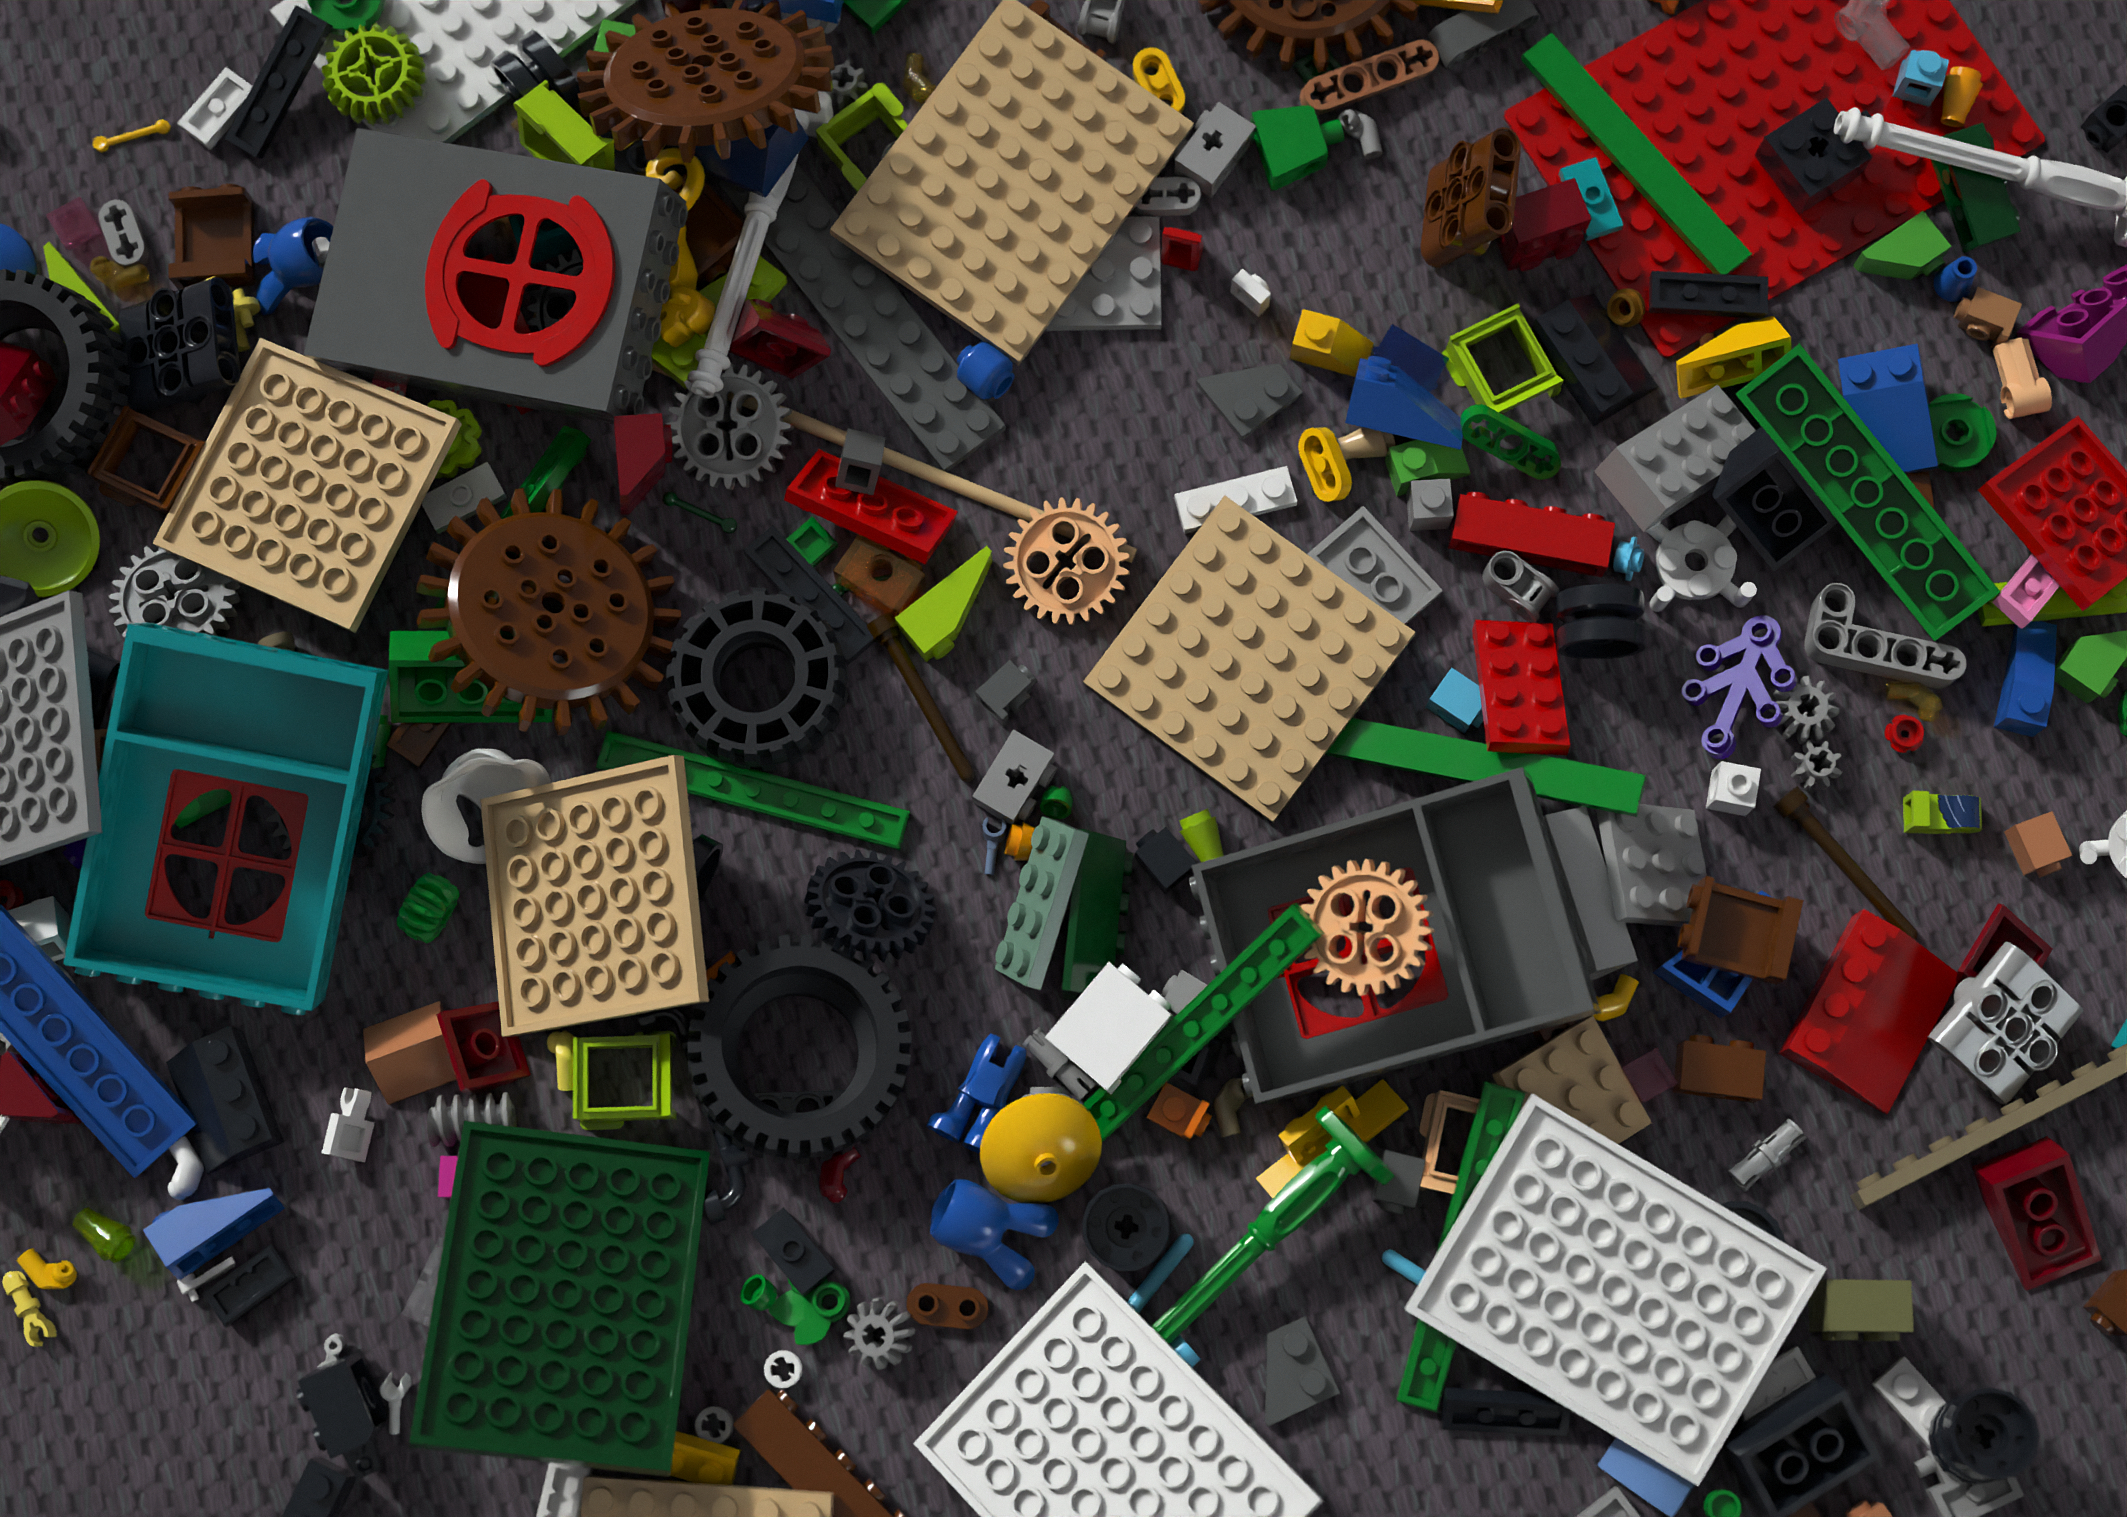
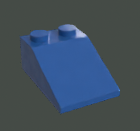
M1918 343L1838 359L1843 398L1902 471L1907 474L1939 468L1922 357Z
M1369 356L1368 360L1360 358L1345 423L1461 450L1463 434L1460 417L1399 367L1391 365L1390 360L1378 356Z

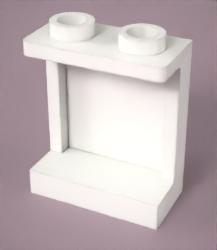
M1108 962L1045 1038L1112 1094L1121 1084L1119 1079L1162 1028L1173 1019V1016L1168 1012L1172 1005L1155 990L1148 995L1140 989L1137 984L1141 979L1128 967L1121 964L1117 969Z

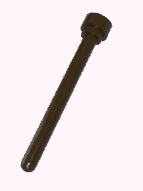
M889 612L877 617L866 626L874 638L873 642L878 641L880 646L886 647L960 779L965 783L972 782L975 778V772L900 642L899 637L901 634L898 630L899 625L895 621V615L893 612Z
M1798 786L1793 788L1773 806L1783 818L1788 817L1792 822L1796 820L1887 922L1904 931L1915 941L1918 939V931L1808 810L1811 807L1806 801L1808 797Z

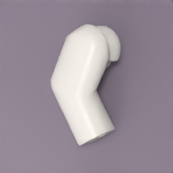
M185 1136L181 1137L169 1148L178 1166L172 1181L168 1185V1192L171 1197L177 1200H183L197 1190L204 1172L202 1161Z

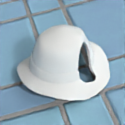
M497 749L471 750L453 761L444 772L442 780L432 784L425 791L422 799V818L425 829L432 842L444 854L464 862L486 864L485 845L474 847L468 843V827L457 806V796L461 795L468 798L481 809L480 799L552 782L546 769L536 761L529 759L513 760L507 754Z

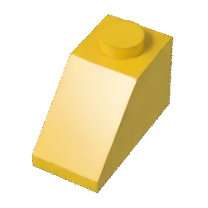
M1302 309L1292 343L1290 359L1356 377L1360 358L1368 360L1374 342L1339 318Z

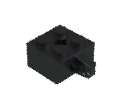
M1827 97L1766 135L1754 155L1799 215L1855 180L1864 172L1872 159L1871 154L1864 147L1862 141L1853 139L1850 143L1845 144L1841 141L1840 135L1834 133V124L1839 112ZM1867 110L1861 113L1862 116L1872 117Z
M361 1349L314 1369L297 1381L300 1388L296 1390L302 1409L306 1413L311 1412L316 1427L313 1428V1435L319 1449L322 1452L327 1450L330 1459L342 1454L357 1479L372 1474L383 1467L376 1435L383 1430L388 1418L386 1408Z

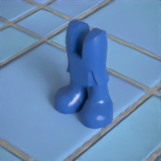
M992 1033L984 1039L978 1048L966 1079L957 1088L959 1094L947 1112L934 1113L926 1125L928 1129L958 1144L965 1132L966 1124L975 1104L981 1106L982 1109L963 1141L965 1148L980 1154V1144L984 1131L994 1116L1006 1107L1008 1096L1023 1070L1027 1054L1025 1048L1015 1045L1011 1054L1006 1059L1004 1068L991 1063L992 1059L996 1056L1001 1042V1037Z

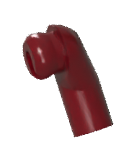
M854 1146L851 1151L841 1155L840 1151L833 1153L831 1159L824 1161L821 1165L819 1190L821 1195L827 1197L832 1203L842 1201L847 1195L848 1190L843 1184L844 1170L861 1157Z

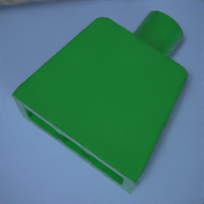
M1310 105L1259 110L1251 114L1250 122L1256 125L1254 142L1271 191L1284 187L1326 167L1328 158L1327 146L1344 142V132L1340 120L1337 119L1319 124L1315 110Z

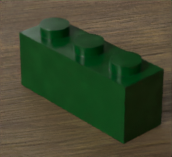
M1983 122L1941 136L1994 150V141L1992 136L1986 132ZM1931 159L1963 253L2007 239L2021 232L2018 210L2011 204L2006 189L2007 179Z

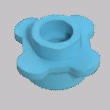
M1632 537L1630 542L1620 541L1615 553L1614 571L1625 573L1627 581H1631L1634 571L1640 572L1644 560V549H1640V545L1637 544V537Z

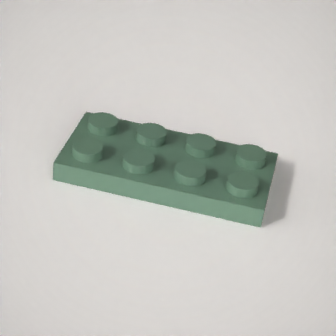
M1042 816L1040 824L1032 834V850L1028 863L1024 865L1020 873V889L1016 902L1011 905L1008 912V928L1004 941L1000 942L996 950L995 958L997 963L995 970L1027 987L1041 990L1089 833Z

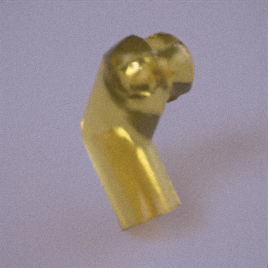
M1887 681L1886 683L1887 701H1908L1914 703L1919 707L1917 711L1919 718L1926 722H1934L1939 718V710L1943 709L1941 698L1924 684Z

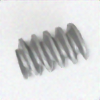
M503 1092L500 1104H495L492 1093H487L484 1105H479L476 1094H471L467 1106H463L459 1094L454 1095L451 1106L446 1105L443 1095H438L436 1105L429 1109L427 1117V1135L431 1147H437L441 1139L447 1147L455 1145L457 1139L460 1142L464 1121L517 1127L515 1106L512 1104L508 1092Z

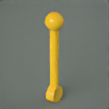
M160 119L153 126L108 139L104 136H98L93 140V147L99 152H104L111 145L157 132L166 134L170 130V124L168 121Z

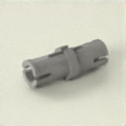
M1038 1027L1033 1032V1037L1030 1035L1022 1045L1048 1068L1046 1073L1051 1078L1056 1076L1079 1101H1082L1087 1096L1088 1091L1091 1092L1098 1083L1045 1038L1047 1034L1041 1027Z
M1787 1119L1764 1141L1758 1140L1753 1144V1150L1732 1169L1728 1170V1175L1732 1177L1731 1179L1741 1190L1746 1192L1770 1169L1776 1170L1781 1165V1160L1806 1139V1136L1803 1134L1804 1132L1795 1122Z

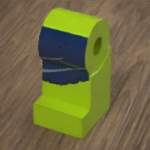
M1913 790L1903 797L1904 833L1951 834L1982 831L1981 798L1972 795L1929 794V791Z

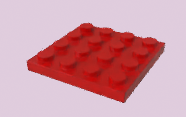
M2079 416L2069 421L1978 489L1980 494L2082 612L2127 577V471Z

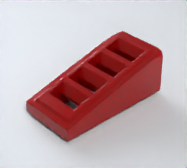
M1164 227L1161 249L1162 264L1194 272L1198 270L1204 245L1202 235L1172 227Z

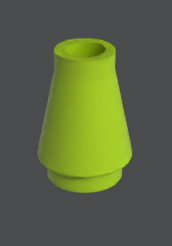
M1208 808L1179 820L1183 829L1179 832L1200 862L1224 856L1216 816L1212 817Z

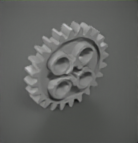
M731 363L730 367L725 370V373H721L720 379L723 381L724 386L722 390L714 393L713 397H717L720 403L719 411L714 416L707 417L703 409L705 402L710 398L701 397L691 391L692 384L688 380L685 381V385L690 392L687 395L682 393L675 394L676 398L682 402L681 407H669V411L678 416L677 421L667 423L671 424V429L676 430L678 435L672 437V444L681 445L682 447L674 454V457L679 460L688 458L683 469L691 472L699 468L696 480L702 482L710 475V486L715 488L719 486L722 479H724L726 489L733 490L736 479L744 488H749V476H753L757 481L763 482L761 470L765 468L775 473V466L771 462L773 458L786 459L784 454L779 451L780 445L790 446L792 444L791 441L783 437V432L794 429L793 425L783 422V418L792 414V410L780 408L779 406L787 398L786 395L783 393L772 395L777 387V383L771 380L762 385L765 374L761 371H757L750 378L751 367L743 365L739 374H737L735 365ZM730 392H733V393H734V398H733V400H732L731 414H730V406H729V402H728V394H729ZM751 397L756 398L758 402L756 413L750 417H744L741 410L743 402ZM731 420L737 422V429H731L730 433L723 430L724 424H730ZM710 436H716L719 440V448L715 454L706 456L703 451V444ZM749 436H755L758 444L756 451L750 456H744L741 451L743 440ZM731 439L733 459L731 461H728L727 454L729 452V445Z
M148 546L144 547L145 558L140 559L134 555L130 557L135 565L132 569L127 567L119 569L125 579L113 580L112 582L119 593L109 595L110 601L115 606L109 610V613L115 620L114 626L124 639L129 623H154L160 617H164V619L157 623L158 625L218 636L215 632L218 628L223 630L230 629L225 617L237 616V612L231 604L240 602V597L235 591L240 587L238 582L159 548V551L153 552ZM197 572L194 577L185 580L189 574ZM157 584L153 589L147 590L151 585ZM203 606L199 612L192 613L196 608Z

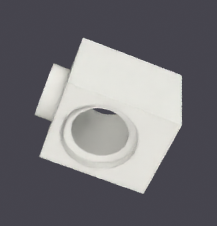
M1721 761L1711 772L1706 809L1746 816L1755 808L1761 769Z

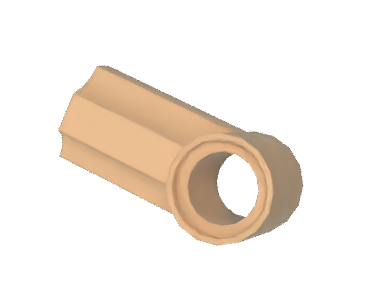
M2021 337L1996 345L1992 351L2003 385L2000 398L2002 404L2006 403L2007 409L2004 410L2006 417L2013 419L2050 411L2052 406L2051 390L2046 379L2039 377L2029 340L2022 339Z

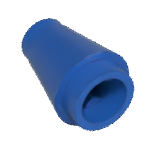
M1963 256L1941 268L1935 274L1933 280L1936 293L1944 300L1950 302L1961 301L1963 297L1966 298L1971 291L1977 271L1975 261L1970 257Z

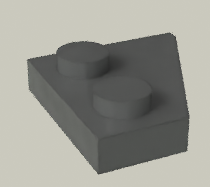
M1280 363L1205 376L1196 381L1197 387L1241 441L1302 397L1303 391Z
M1305 1316L1267 1333L1264 1421L1267 1426L1340 1393Z

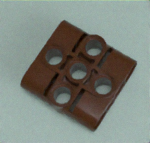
M1501 127L1474 143L1463 140L1459 141L1452 149L1450 156L1433 166L1430 170L1421 239V254L1428 265L1433 268H1440L1466 254L1477 257L1482 256L1492 240L1508 233L1512 228L1521 152L1520 140L1513 130Z

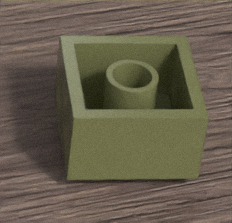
M1825 1279L1818 1282L1808 1299L1809 1332H1822V1341L1858 1340V1333H1863V1341H1900V1333L1914 1332L1911 1280Z

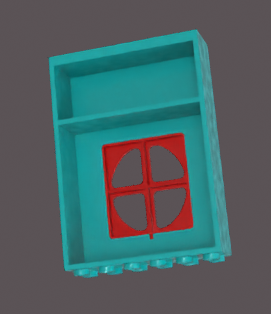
M148 622L129 623L98 779L102 833L87 837L63 965L76 967L75 973L85 976L98 977L101 975V972L117 974V981L128 984H142V979L158 982L159 989L171 992H182L183 987L200 990L199 996L208 999L223 1000L224 995L241 998V1004L251 1007H265V1002L282 1005V1012L294 1015H305L306 1010L312 1011L325 1000L389 670ZM215 789H226L231 793V806L224 842L221 846L214 847L182 841L172 836V827L176 819L194 799ZM256 795L266 799L282 817L291 842L292 851L288 859L281 860L245 853L240 849V835L247 800L250 796ZM177 854L208 860L217 864V879L210 914L207 918L193 916L176 898L166 872L165 862L168 855ZM237 867L282 875L285 878V887L276 902L265 913L244 924H230L226 921L225 913L233 872Z

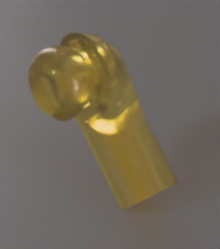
M909 53L906 55L903 88L916 102L924 104L937 88V85L931 84V81L923 76L925 58L920 54Z
M105 256L94 258L90 264V270L95 275V278L116 292L143 284L150 279L149 272L143 264H137L124 269L113 260H108Z

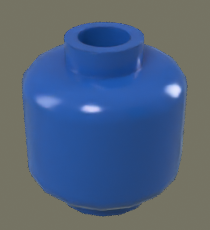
M981 342L974 347L968 345L957 358V364L959 365L957 379L980 399L999 398L1006 393L1013 383L1015 375L1012 373V361L988 342Z

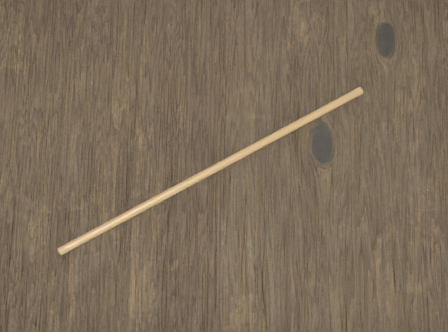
M653 363L652 370L670 377ZM730 392L728 394V401L732 402L734 393ZM751 397L746 399L742 406L756 412L758 402L756 398ZM792 410V414L783 418V422L789 423L797 429L842 447L844 445L847 433L844 430ZM884 447L882 463L1028 522L1033 520L1029 509L1033 508L1040 515L1045 513L1040 509ZM1061 524L1055 531V533L1070 539L1075 537V529L1071 524ZM1090 534L1084 535L1080 543L1086 545L1091 539ZM1125 544L1119 548V552L1130 554L1131 559L1127 560V562L1132 563L1137 553V548Z

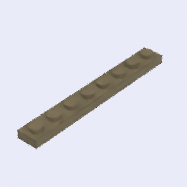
M2127 1044L2107 1054L2110 1062L2097 1068L2094 1061L2071 1072L2075 1080L2061 1086L2057 1079L2036 1090L2039 1096L2038 1099L2025 1104L2024 1100L2020 1098L2000 1109L2003 1117L1990 1123L1985 1116L1964 1127L1967 1132L1966 1136L1954 1141L1951 1135H1948L1928 1146L1932 1152L1929 1155L1918 1160L1915 1153L1895 1162L1892 1165L1896 1171L1882 1178L1879 1172H1876L1858 1181L1857 1185L1860 1190L1850 1196L1859 1211L2126 1074Z

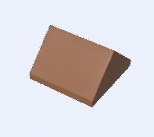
M440 1001L363 1029L366 1064L388 1105L457 1080L436 1016L439 1012L444 1011Z

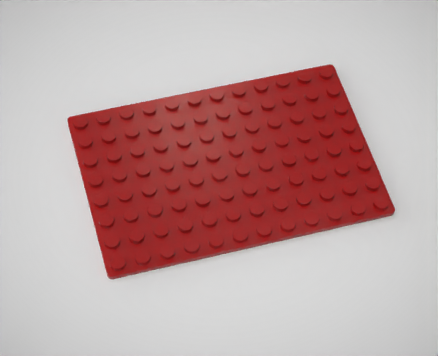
M1702 0L1583 67L1752 253L1745 263L1729 275L1768 277V301L1898 228L1920 212H1926L1945 201L1931 159L1876 145L1868 150L1872 159L1863 173L1846 186L1799 215L1754 155L1766 135L1826 97L1839 113L1841 111L1848 112L1851 108L1856 107L1861 113L1867 110L1871 116L1876 113L1881 114L1885 122L1937 136H1944L1983 122L1986 132L1992 136L1994 141V151L2017 157L2026 155L2040 147L2045 141V137L1949 0ZM1911 50L1933 51L1941 58L1948 59L1949 63L1945 76L1950 74V70L1953 67H1967L1981 73L1980 81L1983 86L1965 119L1963 127H1951L1941 123L1944 82L1930 106L1892 97L1901 63L1903 60H1906ZM1911 82L1908 85L1926 91V86ZM1546 88L1505 111L1504 120L1510 129L1516 133L1523 149L1548 186L1561 182L1558 174L1560 168L1594 157L1597 158L1623 222V227L1619 231L1585 242L1617 291L1631 288L1638 291L1643 297L1645 314L1639 324L1660 356L1669 358L1698 342L1705 334L1713 333L1739 318L1649 313V276L1652 271L1713 273ZM1627 301L1626 304H1627V306L1629 307V309L1631 310L1630 304H1629V302Z

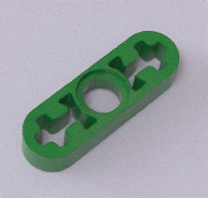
M1472 405L1462 413L1460 418L1462 434L1469 443L1536 479L1551 478L1559 471L1561 467L1557 446L1550 440L1486 405ZM1483 419L1485 420L1487 429L1483 426H1477L1475 430L1472 429V422L1480 423ZM1508 435H1517L1522 439L1521 443L1514 449H1505L1500 446L1501 440ZM1534 455L1542 459L1549 455L1550 461L1542 460L1539 464H1536Z

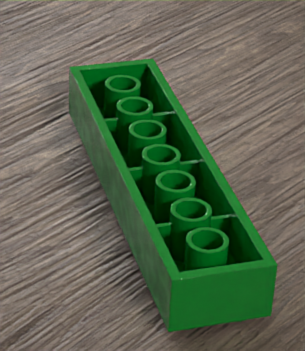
M1800 343L1736 393L1737 398L1779 446L1840 526L1933 641H1936L2000 593V590Z

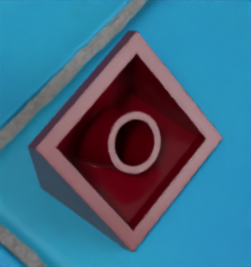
M1997 904L1957 971L1956 987L1964 979L1977 977L2005 942H2009L2021 949L2041 968L2053 948L2004 904Z
M499 1001L442 1011L436 1014L461 1092L469 1096L471 1094L478 1095L531 1075L519 1036L502 1037Z
M7 1051L1 1056L0 1116L22 1122L78 1125L82 1122L22 1055Z

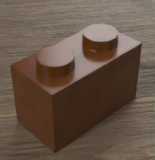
M1690 1035L1689 1041L1684 1040L1677 1044L1673 1093L1750 1103L1762 1100L1766 1051L1754 1049L1753 1042L1731 1040L1729 1046L1713 1044L1714 1038Z

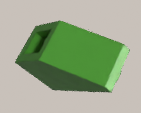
M2127 630L2080 637L2067 648L2055 665L2054 681L2087 704L2099 696L2103 699L2106 698L2118 682V679L2114 677L2120 666L2127 667Z

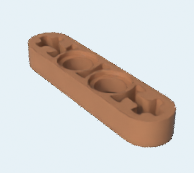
M1417 40L1314 77L1301 90V105L1313 106L1316 115H1320L1425 77L1438 64V50L1429 41ZM1417 52L1420 56H1427L1428 60L1423 66L1420 62H1417L1405 69L1404 62L1410 61ZM1380 62H1388L1393 65L1396 72L1393 80H1383L1378 75L1377 66ZM1354 74L1359 77L1362 83L1360 92L1352 93L1346 90L1343 84L1345 75ZM1334 85L1335 92L1327 95L1322 104L1319 99L1312 100L1310 97L1315 91V87L1318 92H1324Z

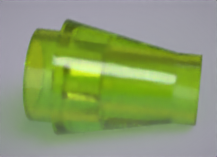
M90 1207L80 1211L73 1221V1227L82 1234L103 1261L120 1262L131 1252L135 1245L136 1238L131 1234L129 1226L101 1215Z

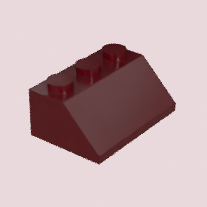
M0 342V446L27 430L58 382L51 366L46 361L41 360L34 350Z
M662 413L614 416L621 515H629L663 477L665 474V463H672L671 424L663 425Z

